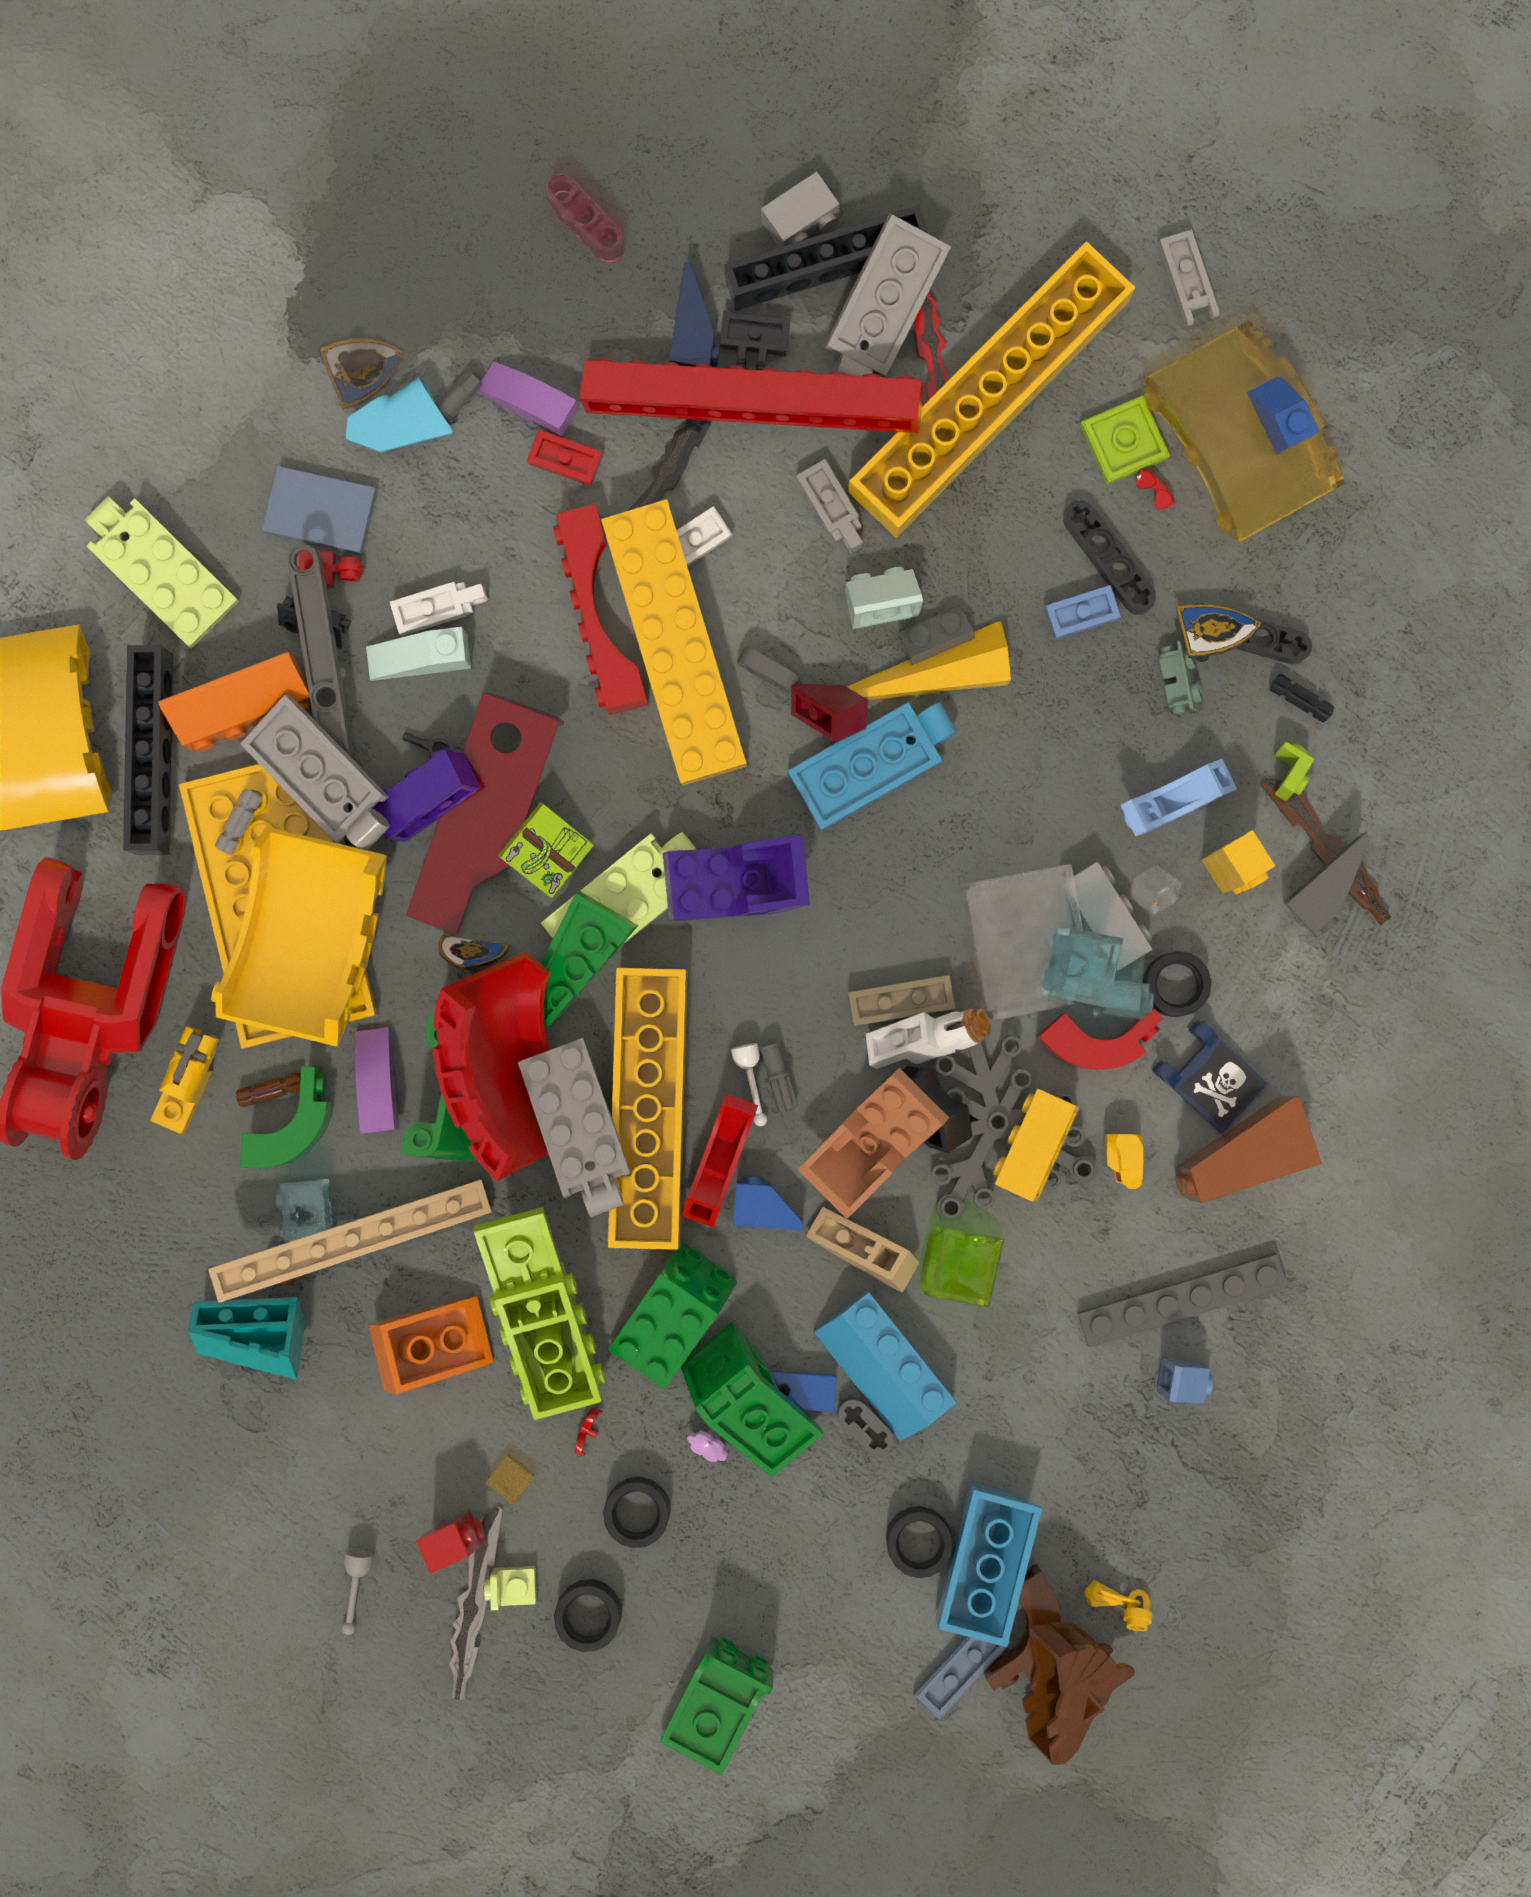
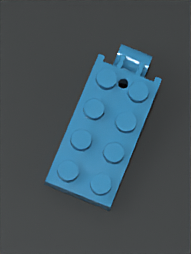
M908 702L867 725L865 730L837 742L787 771L820 831L944 762L942 755H939L935 746L951 738L958 731L941 702L927 708L918 716L914 712L911 702ZM912 737L915 743L913 745L907 744L906 738Z

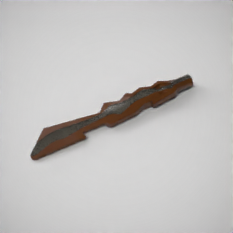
M1262 779L1260 784L1293 827L1298 823L1313 841L1311 850L1325 865L1344 849L1340 836L1327 835L1303 791L1300 795L1293 793L1285 801L1275 795L1282 780ZM1359 866L1348 894L1363 909L1368 910L1381 925L1389 920L1391 916L1379 901L1378 887L1369 882L1367 870Z

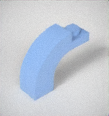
M1220 759L1161 788L1131 799L1120 806L1124 812L1126 824L1133 830L1135 836H1138L1201 808L1237 790L1223 759Z

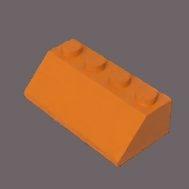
M289 652L158 701L163 714L181 745L190 751L195 750L196 753L215 747L214 742L227 738L230 741L245 736L247 734L246 730L256 727L284 695H291L306 712L310 710L309 706H311L304 665Z

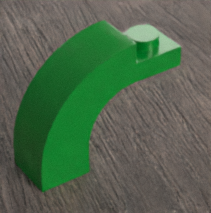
M301 1066L299 1106L293 1120L286 1127L274 1133H242L240 1168L254 1169L284 1165L302 1157L319 1142L328 1128L334 1107V1102L321 1101V1095L326 1093L327 1076L322 1074V1067Z

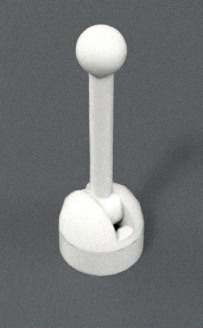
M758 1043L731 1048L735 1064L746 1070L753 1103L758 1105L756 1115L754 1116V1123L757 1126H764L767 1123V1116L762 1113L753 1073V1067L757 1064L760 1057Z

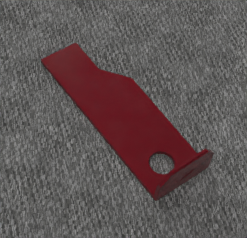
M483 693L463 750L481 789L440 817L406 916L455 935L458 934L474 887L510 866L497 855L527 819L557 728L564 725V720L512 699L493 693ZM504 722L515 725L521 733V743L511 753L498 751L492 743L493 730L497 725Z

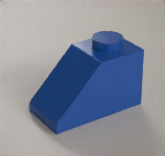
M1280 376L1247 392L1276 455L1308 440L1320 432L1305 399Z
M744 1176V1182L736 1183L733 1225L803 1230V1221L771 1184H764V1177Z

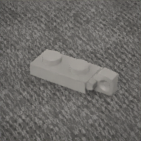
M826 459L797 474L796 480L834 542L842 539L850 554L862 549L863 542L856 530L861 528L859 515Z

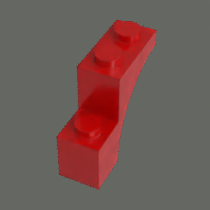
M725 1094L681 1216L714 1228L758 1105L748 1102L743 1098Z

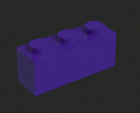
M448 749L436 751L430 756V760L427 763L407 772L404 776L405 779L397 785L383 790L389 798L385 802L379 801L373 809L383 815L390 824V827L383 833L385 839L407 842L481 789L464 753Z

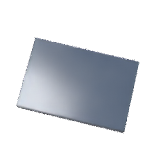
M277 466L262 532L268 535L362 555L377 489L371 486Z

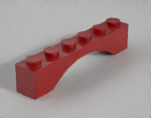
M596 504L557 513L559 525L553 526L557 545H564L567 557L561 558L566 578H573L575 589L569 592L574 611L581 609L584 622L578 623L582 642H589L592 654L586 655L590 674L598 675L600 687L594 688L599 708L606 706L608 714L613 715L648 706L638 666L625 658L610 642L597 616L594 598L595 577L600 558L607 544Z

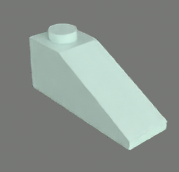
M462 627L425 631L366 646L371 681L471 669L468 635Z

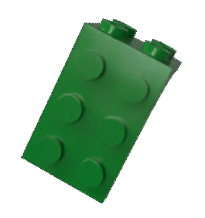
M683 1243L680 1244L679 1249L675 1251L608 1351L665 1390L718 1316L737 1284L736 1279L725 1268L718 1267L705 1258L696 1248L689 1247Z
M711 1637L660 1738V1743L722 1775L764 1693L770 1694L773 1689V1669L769 1667L770 1663L761 1656L752 1654L749 1657L739 1652V1647L726 1638H720L718 1641Z

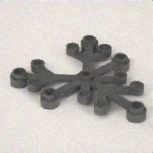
M966 1009L972 1012L977 1018L979 1027H977L979 1035V1031L982 1028V1018L976 1011ZM1009 1036L1002 1040L1000 1045L1001 1051L990 1070L982 1043L968 1048L976 1074L956 1064L954 1058L949 1055L940 1056L935 1061L937 1073L943 1076L949 1075L982 1093L985 1107L967 1098L965 1093L958 1088H952L946 1092L948 1095L952 1092H958L961 1095V1103L968 1105L969 1115L979 1119L971 1122L972 1135L983 1134L969 1159L949 1165L937 1164L931 1170L932 1180L939 1185H945L952 1178L959 1177L951 1193L942 1195L936 1203L938 1215L946 1221H956L962 1217L965 1210L963 1199L971 1184L975 1192L973 1200L978 1207L988 1209L995 1202L994 1193L988 1189L982 1164L995 1140L1010 1136L1014 1126L1023 1122L1026 1113L1022 1112V1108L1012 1109L1022 1091L1027 1089L1032 1083V1076L1027 1070H1015L1010 1076V1085L999 1103L995 1089L1012 1058L1017 1056L1022 1050V1042L1015 1036ZM1008 1040H1014L1017 1043V1050L1014 1053H1009L1005 1049V1044ZM942 1059L950 1060L952 1064L950 1071L943 1072L940 1070L939 1063ZM1018 1073H1023L1027 1077V1083L1024 1086H1018L1015 1082V1076ZM1060 1089L1052 1093V1095L1059 1098L1067 1097L1070 1103L1077 1106L1076 1096L1071 1091ZM997 1115L1001 1116L1004 1120V1125L999 1129H995L991 1123L993 1117ZM1071 1126L1069 1132L1071 1130L1078 1131L1079 1140L1076 1143H1071L1068 1137H1066L1063 1146H1080L1085 1139L1084 1132L1077 1126ZM924 1143L919 1146V1149L928 1155H935L941 1152L929 1148ZM1061 1150L1056 1159V1163L1067 1168L1070 1178L1078 1183H1088L1096 1176L1097 1166L1090 1157L1083 1155L1074 1157ZM1081 1163H1086L1089 1166V1173L1086 1176H1080L1077 1172V1168ZM1053 1166L1051 1172L1055 1174L1056 1182L1051 1186L1045 1184L1044 1188L1054 1190L1061 1184V1175L1058 1171L1054 1170ZM939 1168H945L948 1173L947 1178L943 1181H938L935 1178V1172ZM981 1192H988L990 1195L989 1203L985 1205L978 1202V1195ZM949 1201H954L957 1204V1211L954 1214H947L945 1212V1204Z

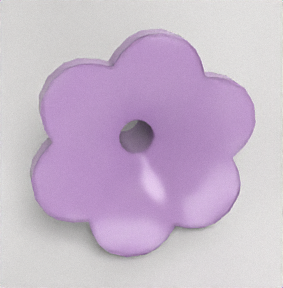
M712 1428L708 1432L699 1431L698 1433H690L687 1440L691 1443V1450L698 1455H703L706 1460L710 1462H717V1460L725 1461L728 1457V1453L724 1449V1443L719 1440L721 1436Z

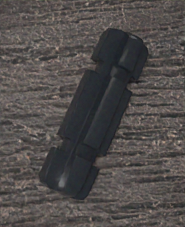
M1283 674L1275 677L1270 685L1271 692L1278 696H1286V701L1306 713L1312 712V717L1321 722H1325L1330 718L1335 708L1332 704L1325 700H1318L1319 696L1298 683L1293 685L1291 683L1292 680Z

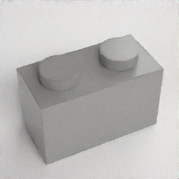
M815 172L762 207L761 223L777 246L783 247L809 239L810 236L819 230L825 232L832 228L839 218L840 204L818 172Z

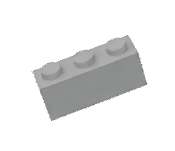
M1096 862L1058 887L1113 973L1153 950L1149 944L1152 938L1144 925H1137L1131 916L1134 910L1129 900L1124 895L1119 896L1113 887V884L1116 882L1110 870L1106 866L1101 867Z

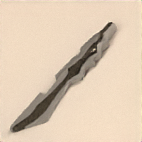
M500 1506L479 1519L484 1529V1537L482 1538L484 1544L468 1557L469 1589L457 1597L460 1616L453 1624L456 1632L450 1642L454 1655L449 1663L454 1675L451 1698L456 1700L465 1699L467 1682L473 1673L480 1647L476 1645V1638L483 1625L488 1603L484 1596L487 1565H495L503 1509Z

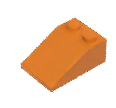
M478 1296L396 1315L368 1324L384 1392L399 1394L494 1363Z

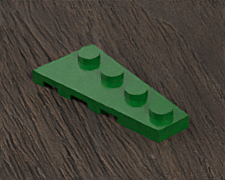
M581 891L575 893L541 963L543 967L551 972L544 994L543 1013L545 1028L551 1027L638 927L637 924Z

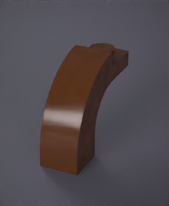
M1037 1563L1027 1569L1019 1603L1023 1607L1026 1616L1023 1636L1014 1648L995 1660L984 1672V1676L993 1691L999 1687L1005 1689L1014 1684L1019 1678L1018 1674L1022 1671L1029 1681L1032 1682L1037 1666L1035 1665L1029 1627L1049 1624L1050 1622H1061L1060 1608L1055 1593Z

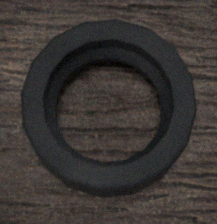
M1176 951L1161 955L1149 964L1143 976L1142 988L1146 1001L1157 1012L1164 1016L1181 1017L1193 1014L1204 1006L1210 996L1212 981L1209 970L1199 958L1190 953ZM1173 964L1189 968L1195 975L1197 982L1196 992L1188 1002L1180 1005L1170 1004L1163 1000L1156 986L1160 972Z
M644 1477L627 1478L618 1483L607 1497L603 1511L604 1525L610 1536L619 1544L630 1548L647 1547L658 1541L666 1530L671 1513L669 1498L664 1489L651 1479ZM639 1491L646 1493L654 1500L658 1515L656 1522L650 1529L634 1533L627 1531L621 1526L617 1519L616 1510L623 1496L630 1492Z
M923 1506L908 1507L896 1514L888 1526L886 1534L888 1555L894 1566L905 1575L915 1578L931 1577L942 1571L949 1562L953 1550L952 1533L945 1519L935 1510ZM923 1521L936 1529L939 1534L940 1545L938 1552L933 1558L926 1562L917 1563L910 1561L902 1554L899 1548V1537L905 1526L912 1522Z
M594 1579L580 1580L570 1585L560 1596L554 1613L555 1629L560 1639L571 1649L580 1652H593L607 1646L616 1636L622 1618L621 1603L616 1592L606 1583ZM582 1595H593L600 1598L608 1609L609 1619L606 1627L594 1636L578 1634L571 1628L568 1622L567 1612L570 1604Z

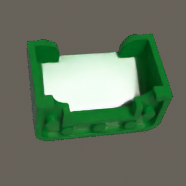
M428 1014L425 1040L427 1045L433 1050V1047L438 1046V1029L433 1028L434 1015ZM442 1093L436 1123H414L406 1130L401 1154L457 1161H472L476 1159L468 1148L472 1143L462 1126L456 1128Z

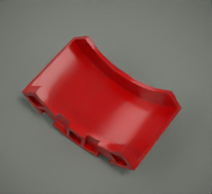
M527 952L441 988L433 1019V1028L438 1029V1046L433 1047V1056L444 1102L456 1128L462 1126L472 1145L468 1148L497 1181L548 1154L518 1062L550 1050L545 1033L543 1005L546 985L551 972Z

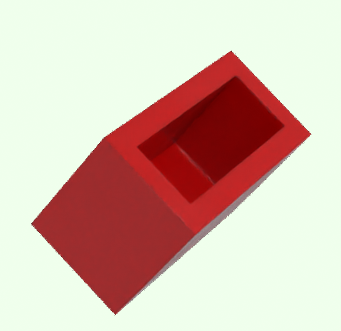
M471 1511L432 1528L421 1536L416 1542L429 1573L432 1574L469 1557L484 1544L482 1539L484 1537V1529L480 1520L477 1517L473 1518Z

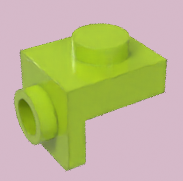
M1284 742L1274 755L1291 766L1275 792L1276 796L1285 801L1293 793L1300 795L1310 780V777L1305 774L1315 760L1308 755L1309 753L1304 747L1298 744Z

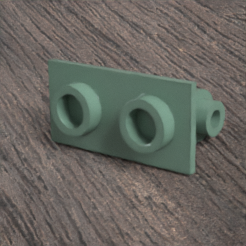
M1181 641L1177 642L1178 650H1175L1174 646L1161 648L1162 654L1159 655L1163 679L1176 677L1177 683L1165 685L1168 708L1173 710V715L1186 713V706H1189L1190 709L1196 712L1200 711L1199 702L1203 701V693L1199 681H1194L1192 669L1197 667L1195 655L1189 656L1186 644Z

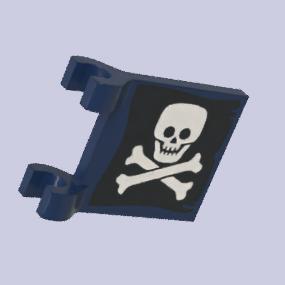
M1197 1020L1188 1031L1203 1043L1199 1051L1179 1073L1169 1063H1164L1163 1061H1160L1152 1069V1072L1178 1093L1219 1133L1223 1134L1268 1083L1226 1045L1208 1024Z

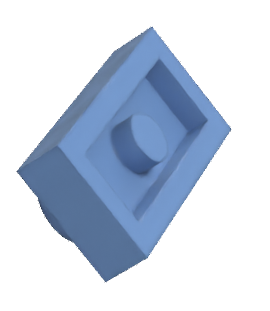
M1111 585L1046 605L1044 608L1054 640L1105 625L1121 618Z

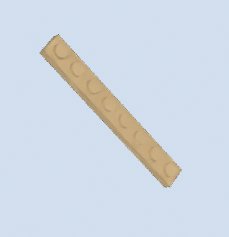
M479 1179L208 1268L218 1303L492 1212L482 1180Z

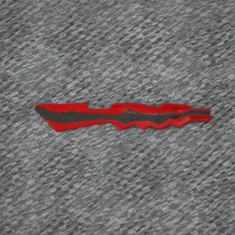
M929 292L914 322L918 356L926 360L931 381L925 383L928 401L950 380L939 355L946 345L945 340L938 332L941 318L936 315L937 303Z

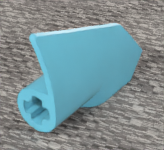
M418 377L393 395L380 396L349 416L345 439L382 453L452 435L453 430L436 406L433 395L422 379Z

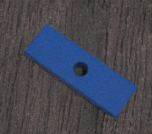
M770 1370L777 1387L783 1383L790 1387V1391L784 1395L800 1409L834 1412L836 1375Z

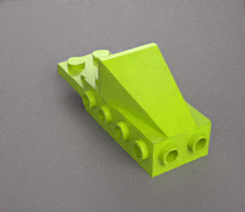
M541 1207L475 1225L474 1235L494 1292L493 1295H490L491 1308L494 1316L499 1315L502 1341L505 1346L509 1345L512 1353L510 1355L511 1367L514 1375H519L522 1383L520 1384L521 1397L524 1405L529 1404L533 1419L538 1420L602 1402L601 1384L606 1383L604 1369L601 1363L595 1364L593 1354L597 1353L592 1333L586 1334L583 1325L587 1324V1318L583 1304L576 1305L575 1294L578 1292L573 1273H566L564 1264L560 1261L544 1208Z

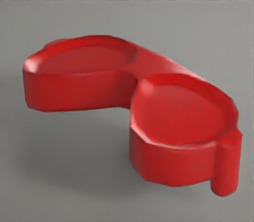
M1142 469L1137 477L1136 486L1139 489H1155V507L1157 509L1163 510L1174 506V495L1166 487V483L1161 481L1153 471Z
M593 1407L587 1414L580 1428L574 1453L585 1456L583 1447L586 1436L588 1434L595 1438L597 1437L598 1431L590 1427L598 1414L603 1413L602 1410Z

